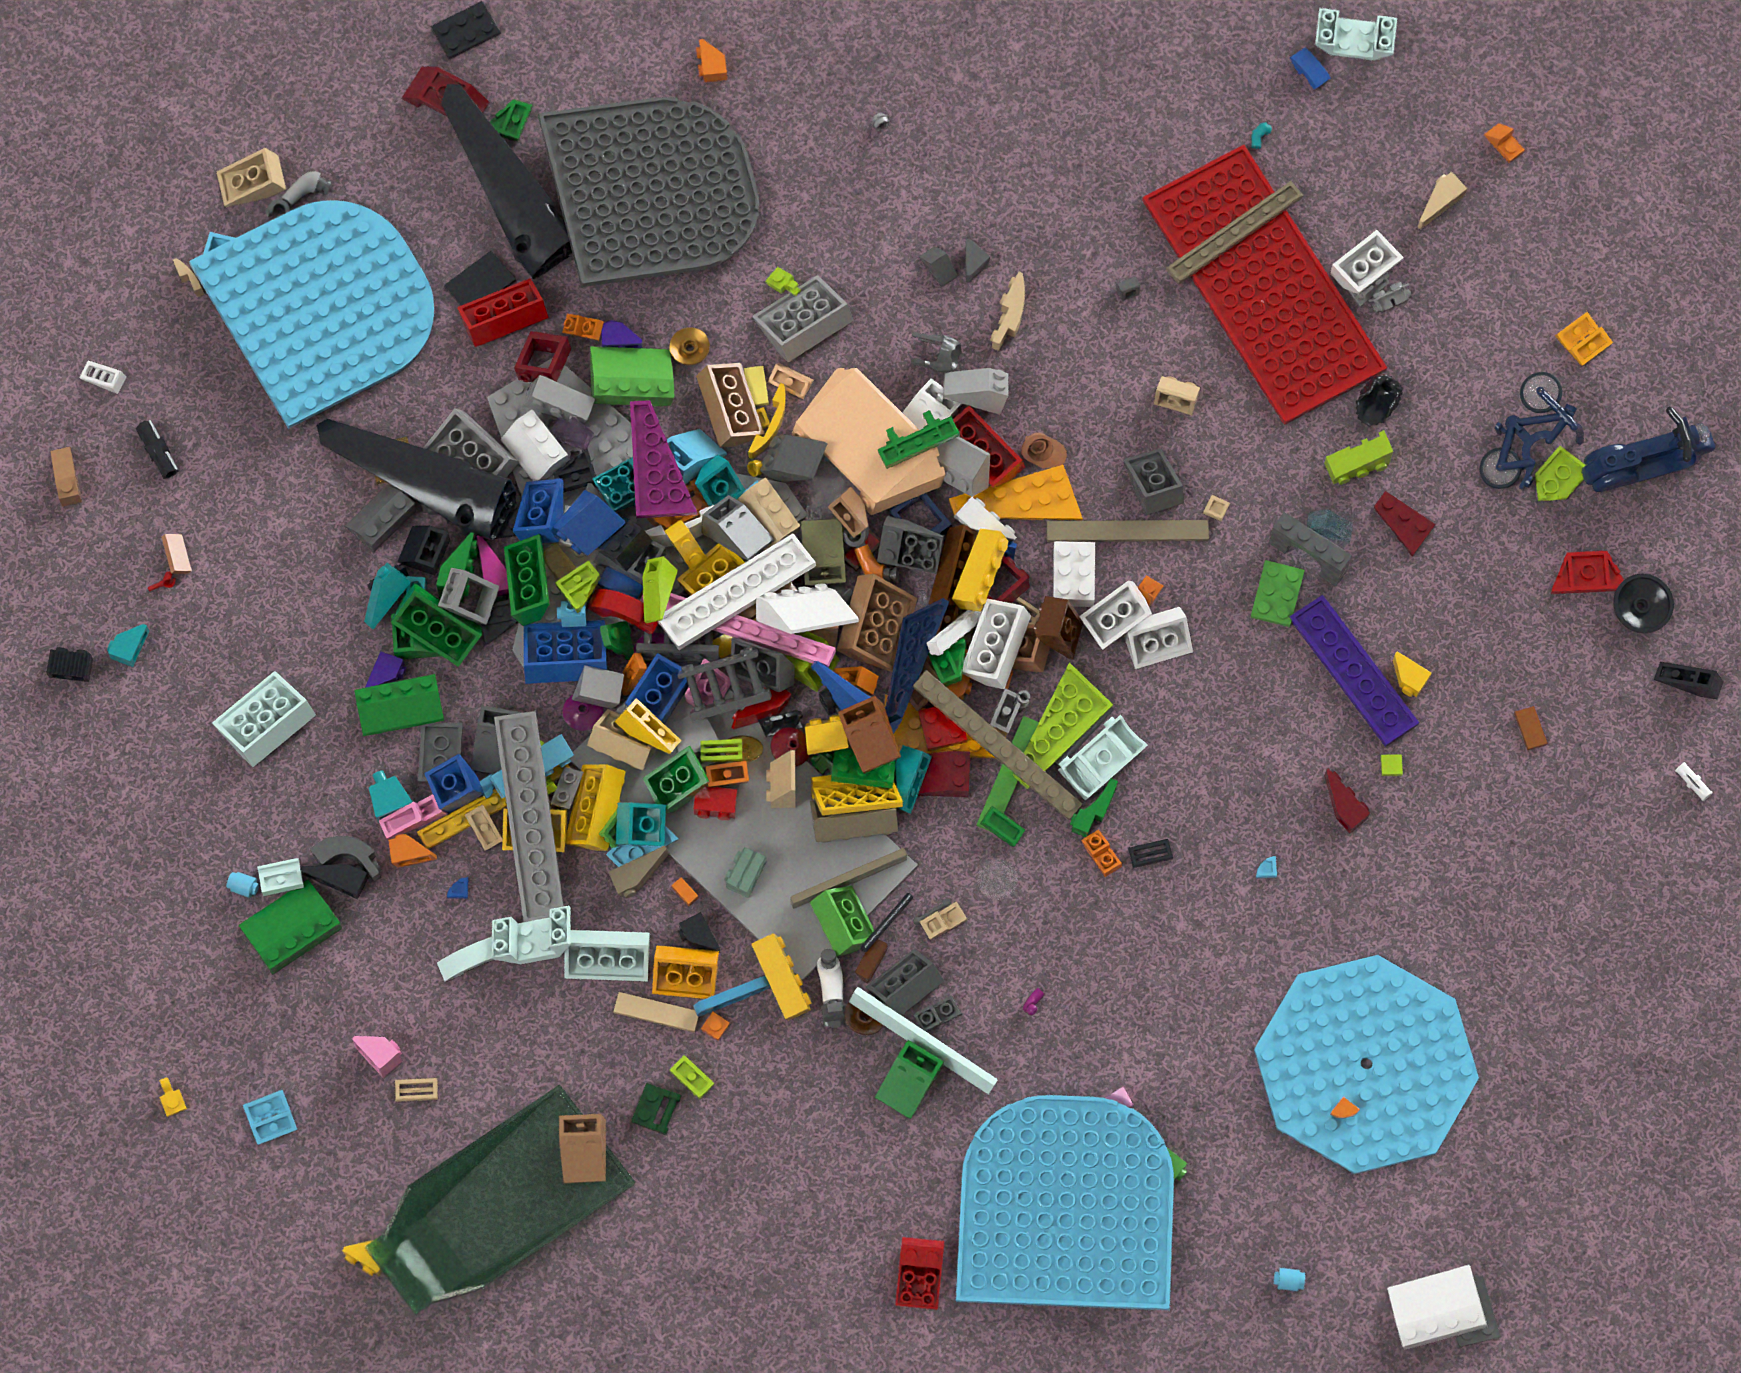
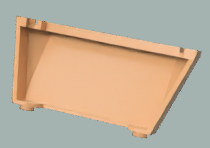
M844 368L836 369L797 420L792 432V436L827 443L824 455L861 491L859 497L863 500L865 510L870 515L877 514L931 490L940 488L946 475L944 467H940L937 456H939L937 447L886 469L877 450L886 446V442L889 441L886 430L894 427L895 434L900 438L917 432L919 429L857 368L844 370Z

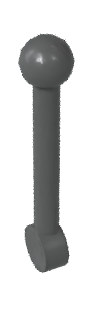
M944 899L939 906L920 917H915L913 923L919 925L923 919L943 907L950 906V899Z

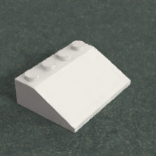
M816 584L813 588L799 587L796 591L782 590L778 594L768 592L764 596L756 597V621L790 634L859 622V618L836 590L828 588L826 584Z
M1470 1265L1388 1287L1398 1332L1404 1349L1414 1348L1487 1327Z

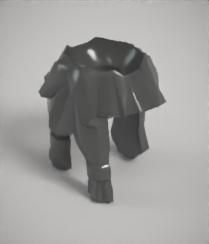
M912 332V337L918 338V341L941 345L936 361L911 358V364L942 373L955 370L958 366L959 355L962 353V345L959 341L944 334L940 336Z

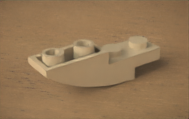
M1018 272L1016 278H1011L1008 285L1010 290L1008 294H1003L1000 301L1002 305L1001 312L1004 313L999 320L1000 327L998 331L994 330L990 339L992 341V348L998 351L1007 335L1015 338L1020 326L1025 297L1024 279L1021 272Z

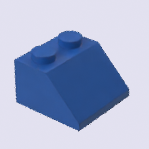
M460 754L424 773L440 810L451 813L484 794L477 775Z

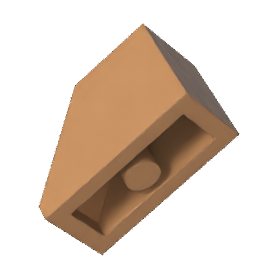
M852 487L847 489L828 506L853 538L868 527L864 502Z

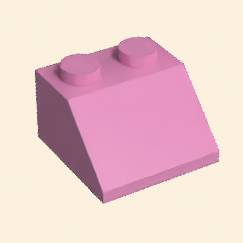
M354 1036L352 1038L355 1048L383 1078L402 1062L400 1048L393 1040L389 1042L385 1037Z

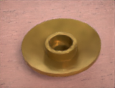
M687 327L680 329L671 338L670 352L673 358L681 364H698L709 353V340L705 333L697 328ZM692 346L694 349L693 351H687L686 348Z

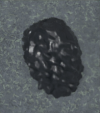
M1379 374L1372 377L1365 387L1361 389L1360 396L1356 401V414L1361 423L1367 424L1369 427L1373 424L1384 423V419L1389 418L1399 405L1401 395L1403 394L1402 385L1387 374Z

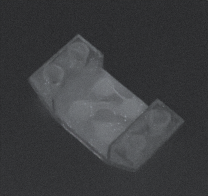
M824 454L814 478L808 480L806 521L837 518L828 506L848 489V478Z

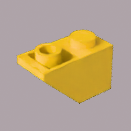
M374 1240L346 1246L342 1250L346 1255L344 1257L345 1260L353 1265L359 1261L363 1266L362 1270L370 1276L374 1274L380 1276L393 1256L392 1251Z

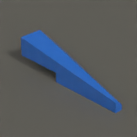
M814 661L811 668L817 672L822 680V684L833 695L832 698L840 710L871 698L819 661ZM902 719L890 723L893 734Z

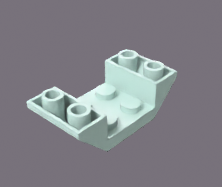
M1319 9L1315 45L1330 55L1377 60L1393 55L1397 18L1378 16L1376 22L1338 18V10Z
M570 906L550 909L549 918L517 923L512 917L492 920L493 960L525 964L560 957L570 946Z

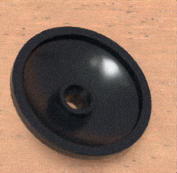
M1642 573L1631 575L1619 584L1614 593L1613 607L1618 620L1626 628L1637 633L1646 634L1660 630L1669 622L1674 610V599L1669 587L1661 579ZM1637 604H1642L1643 610L1638 609Z

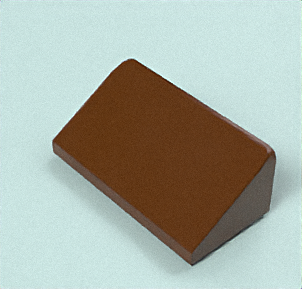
M879 939L865 952L855 970L856 975L867 984L871 981L888 950L887 943Z

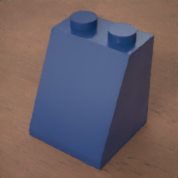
M584 490L553 527L558 531L556 535L564 542L568 540L572 544V550L579 555L583 553L588 556L626 522L597 495Z

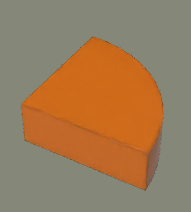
M1343 1097L1330 1115L1336 1118H1348L1356 1115L1360 1109Z

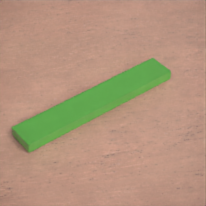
M1023 716L1012 741V744L1023 753L1039 722ZM1003 764L976 825L985 830L988 829L982 826L980 822L989 808L993 806L1004 814L1018 782L1013 776V772Z

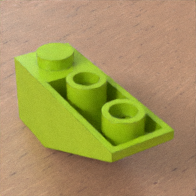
M664 556L648 559L642 576L645 623L663 620L678 571Z

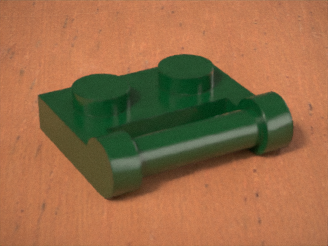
M646 1083L631 1123L667 1135L669 1130L667 1127L671 1116L682 1096ZM663 1098H668L669 1101L660 1124H655L654 1121Z

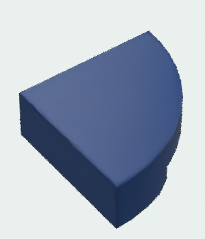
M461 878L449 888L447 898L468 899L469 878Z

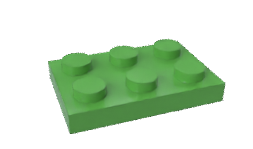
M1265 560L1251 618L1290 627L1292 621L1290 616L1294 614L1304 570Z

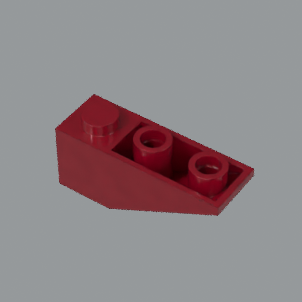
M1328 768L1324 776L1335 817L1349 833H1352L1369 818V808L1364 802L1357 800L1354 791L1350 787L1344 786L1340 776L1335 771L1332 772Z

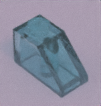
M1328 509L1309 512L1308 528L1325 539L1350 542L1353 523Z

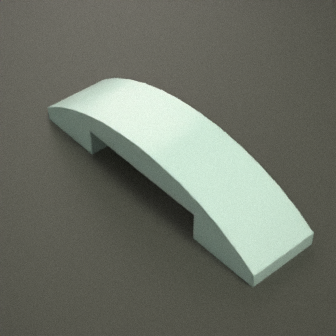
M492 937L469 945L437 962L444 981L453 979L464 974L467 970L493 960Z

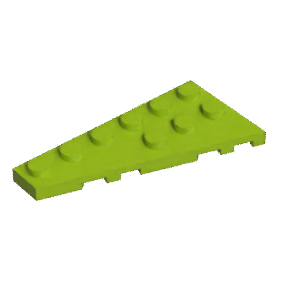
M1069 663L1024 754L1046 772L1113 704ZM1013 773V776H1014L1026 789L1030 788L1027 784H1025L1020 778H1018V777Z

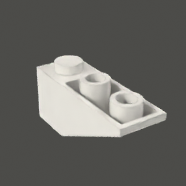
M971 497L954 515V518L961 524H965L976 532H979L980 528L1001 531L1009 541H1014L1017 538L1014 535L1015 531L1010 526H1004L999 522L1000 517L993 511L989 513L984 508L985 504L977 497L975 499Z

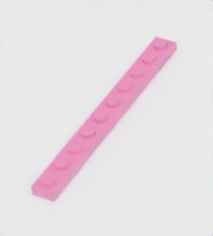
M671 593L665 611L687 598ZM739 615L732 617L713 629L714 631L810 663L819 661L828 668L836 652L835 647L796 634H790Z

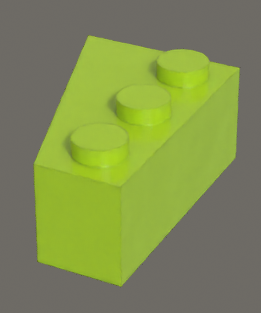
M1384 430L1379 432V437L1368 441L1366 438L1361 440L1362 445L1354 448L1348 446L1326 457L1324 464L1333 484L1339 483L1343 485L1351 480L1350 478L1356 476L1363 478L1370 471L1376 470L1380 472L1388 467L1393 449Z

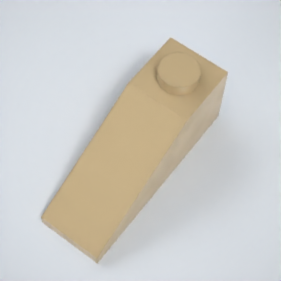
M1450 172L1447 176L1444 174L1437 179V184L1418 225L1420 230L1465 196L1467 188L1453 172Z

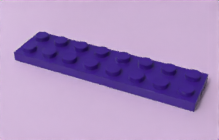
M1323 595L1290 616L1293 625L1385 747L1419 725V721Z

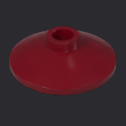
M790 727L783 728L772 737L770 748L775 759L790 750H795V767L802 765L808 759L806 735L800 730ZM789 743H794L796 747L792 748Z

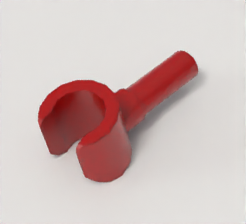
M166 572L163 580L149 586L148 590L150 592L163 586L172 588L176 578L171 579V572Z

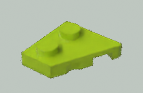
M588 560L555 582V584L575 611L579 613L601 577Z

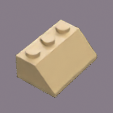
M766 477L750 487L737 499L750 510L774 538V541L764 548L763 551L789 535L799 533L800 524Z
M607 709L594 724L587 746L597 752H603L617 761H623L635 769L644 770L656 748L629 736L614 722L620 714Z

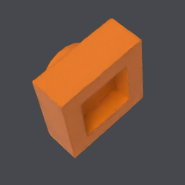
M712 1012L701 1027V1030L719 1041L730 1025V1022Z

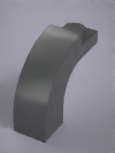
M334 836L324 839L310 848L312 855L320 865H331L340 859H353L366 869V872L374 882L381 878L379 873L381 871L380 866L375 860L371 862L376 857L375 852L359 839L349 836Z

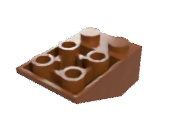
M876 696L838 712L844 732L863 773L901 757L884 704Z

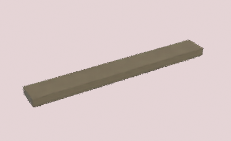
M1290 181L1167 267L1166 271L1178 285L1301 200L1303 194Z
M1208 520L1047 521V542L1209 540Z

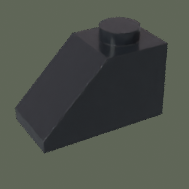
M701 912L679 923L680 930L677 933L682 942L686 941L688 946L719 951L720 953V947Z

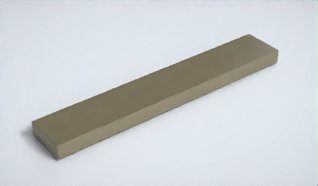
M901 848L790 897L791 905L795 909L809 903L825 890L846 887L907 860V853L904 848Z

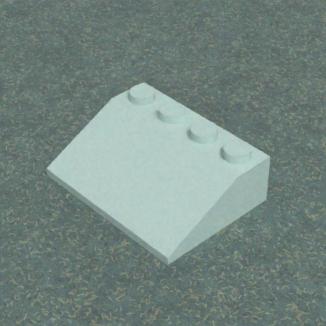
M274 671L213 721L212 724L236 751L254 767L315 717L316 714L308 701Z

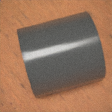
M1136 277L1116 283V289L1121 301L1140 294V284Z

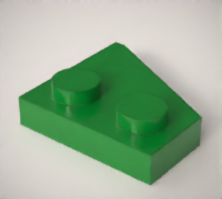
M622 621L600 626L604 647L613 650L617 655L623 654L626 660H630L634 649L628 622Z

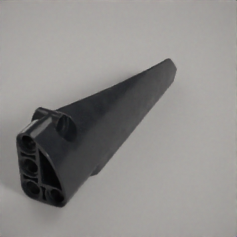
M447 84L441 105L512 248L514 259L522 264L532 279H536L569 258V255L572 253L564 219L556 211L555 205L548 194L461 85ZM522 249L526 250V252L519 253L518 251Z
M330 419L316 424L321 445L458 526L465 536L474 533L476 536L494 540L515 503L516 490L511 479L478 470L469 462Z

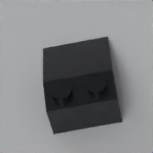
M620 516L626 523L595 550L625 571H628L653 540L643 528L631 520Z

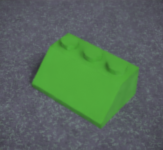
M853 886L825 890L810 901L813 911L836 956L848 955L860 950V946L874 931Z

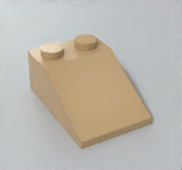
M266 148L217 171L225 207L269 198L286 190L279 157Z
M790 750L770 763V769H766V782H770V789H766V800L771 802V808H796L795 750Z

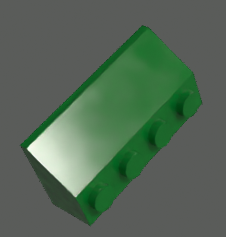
M538 534L504 547L511 616L522 626L541 620L550 605L542 536Z
M414 583L400 603L391 623L459 667L482 636V627L438 607L440 599Z
M435 674L354 690L363 737L444 721Z

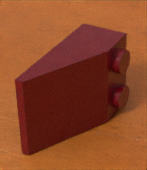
M944 751L927 753L932 758L918 796L968 798L970 752Z

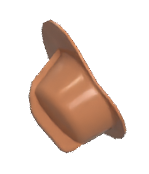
M1038 432L1026 436L1021 447L1024 459L1041 468H1053L1063 465L1067 458L1065 447L1044 433Z

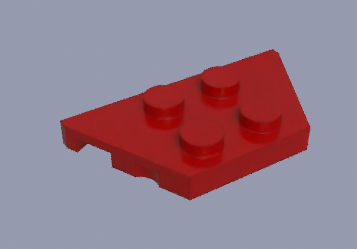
M1608 551L1567 552L1552 587L1551 594L1616 591L1624 579L1617 565L1613 563Z

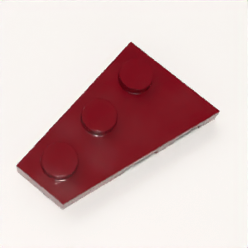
M1387 491L1383 493L1374 506L1375 511L1387 526L1391 528L1412 557L1436 525Z

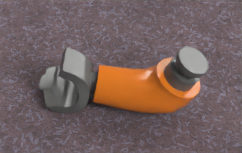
M869 527L861 532L860 539L853 538L847 529L844 528L843 539L849 546H856L854 550L865 575L875 574L889 583L892 580L899 582V569L894 568L892 570L887 568L885 564L877 562L868 544H865L869 537Z

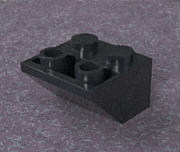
M430 525L412 526L397 562L436 576L450 542L449 532Z

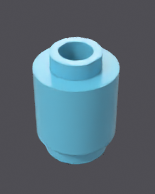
M232 872L227 881V888L234 893L250 898L258 892L259 884L257 883V878L240 872Z
M1279 1268V1272L1274 1273V1285H1277V1289L1290 1291L1304 1289L1305 1273L1300 1272V1270Z

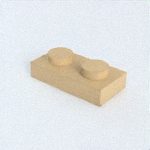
M483 804L464 814L484 851L502 841L501 835Z

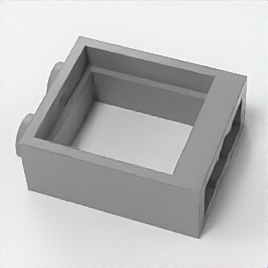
M451 568L438 607L474 623L487 624L499 586L465 570ZM467 579L483 586L475 613L459 607Z

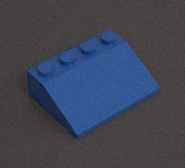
M605 620L586 621V626L562 627L561 622L525 625V684L579 681L584 665L607 670V650L604 647L600 626L605 625Z

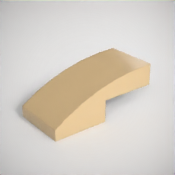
M177 258L173 259L182 283L190 280L196 296L204 295L194 273Z
M955 902L942 911L933 913L920 921L929 939L932 940L966 922L968 919L958 902Z

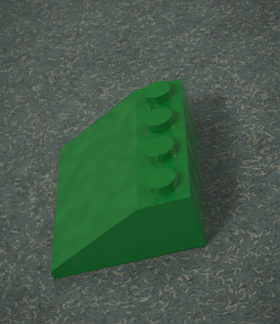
M308 879L303 882L304 888L289 891L238 925L272 975L342 929L332 910Z

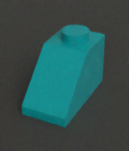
M142 624L117 634L114 641L111 640L107 648L110 659L133 667L149 633L148 626Z

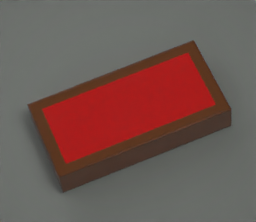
M869 530V537L865 544H868L871 552L874 553L880 547L881 539ZM851 546L844 553L845 562L857 571L861 566L854 550L856 546Z

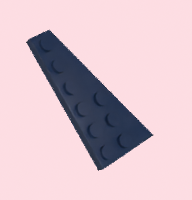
M944 598L903 617L885 708L890 723L903 718L914 691L912 686L918 680L930 651L927 642L936 636L949 601Z

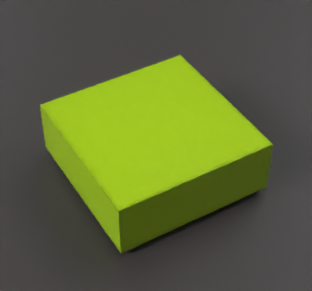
M1381 755V776L1403 775L1402 755Z

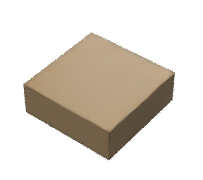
M1211 495L1203 514L1222 521L1230 503Z

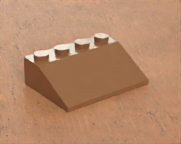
M875 574L859 575L849 605L859 618V622L843 626L837 651L852 659L893 672L903 617L914 612L918 598Z

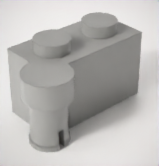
M1006 688L1002 692L989 724L1004 737L1009 733L1018 710L1025 709L1029 704V692L1022 690L1016 694Z

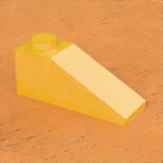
M635 699L614 721L629 736L668 754L681 742V739L638 699Z

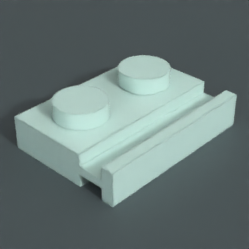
M298 858L258 866L263 896L304 888Z

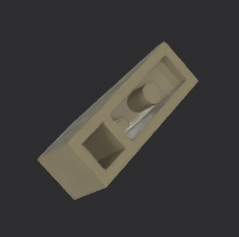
M665 845L609 871L610 877L621 898L624 896L625 898L634 896L636 891L644 886L670 854Z

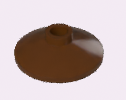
M850 1002L845 1007V1021L854 1032L861 1035H873L883 1027V1024ZM860 1017H864L866 1021L861 1020Z

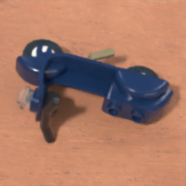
M1667 407L1666 413L1677 425L1673 432L1627 445L1613 444L1599 448L1584 458L1585 466L1581 471L1586 484L1592 485L1595 492H1604L1637 482H1647L1653 478L1692 467L1702 458L1701 455L1715 450V443L1706 425L1698 423L1697 426H1689L1686 417L1682 419L1673 407Z

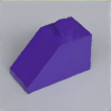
M610 320L603 323L602 347L643 348L642 339L622 322Z
M380 651L365 688L397 682L399 678L403 679L406 673L404 660Z

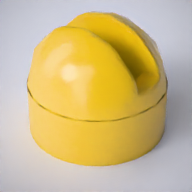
M753 460L747 464L748 473L752 477L762 474L760 471L763 465L762 461Z

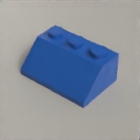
M657 653L626 700L625 705L628 707L635 699H638L665 725L689 687L686 677L678 679V673L682 667Z

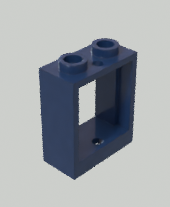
M926 493L893 506L890 509V517L902 519L900 514L921 499L940 522L931 531L944 536L947 534L948 528L952 526L951 522Z

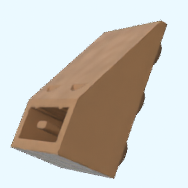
M601 1114L559 1116L563 1182H606V1119Z

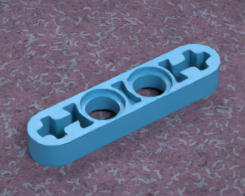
M762 976L694 1004L693 1007L697 1016H703L765 991L771 986L766 976Z

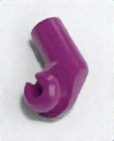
M1039 988L1033 991L1023 1005V1011L1029 1015H1034L1037 1012L1036 1004L1045 995Z

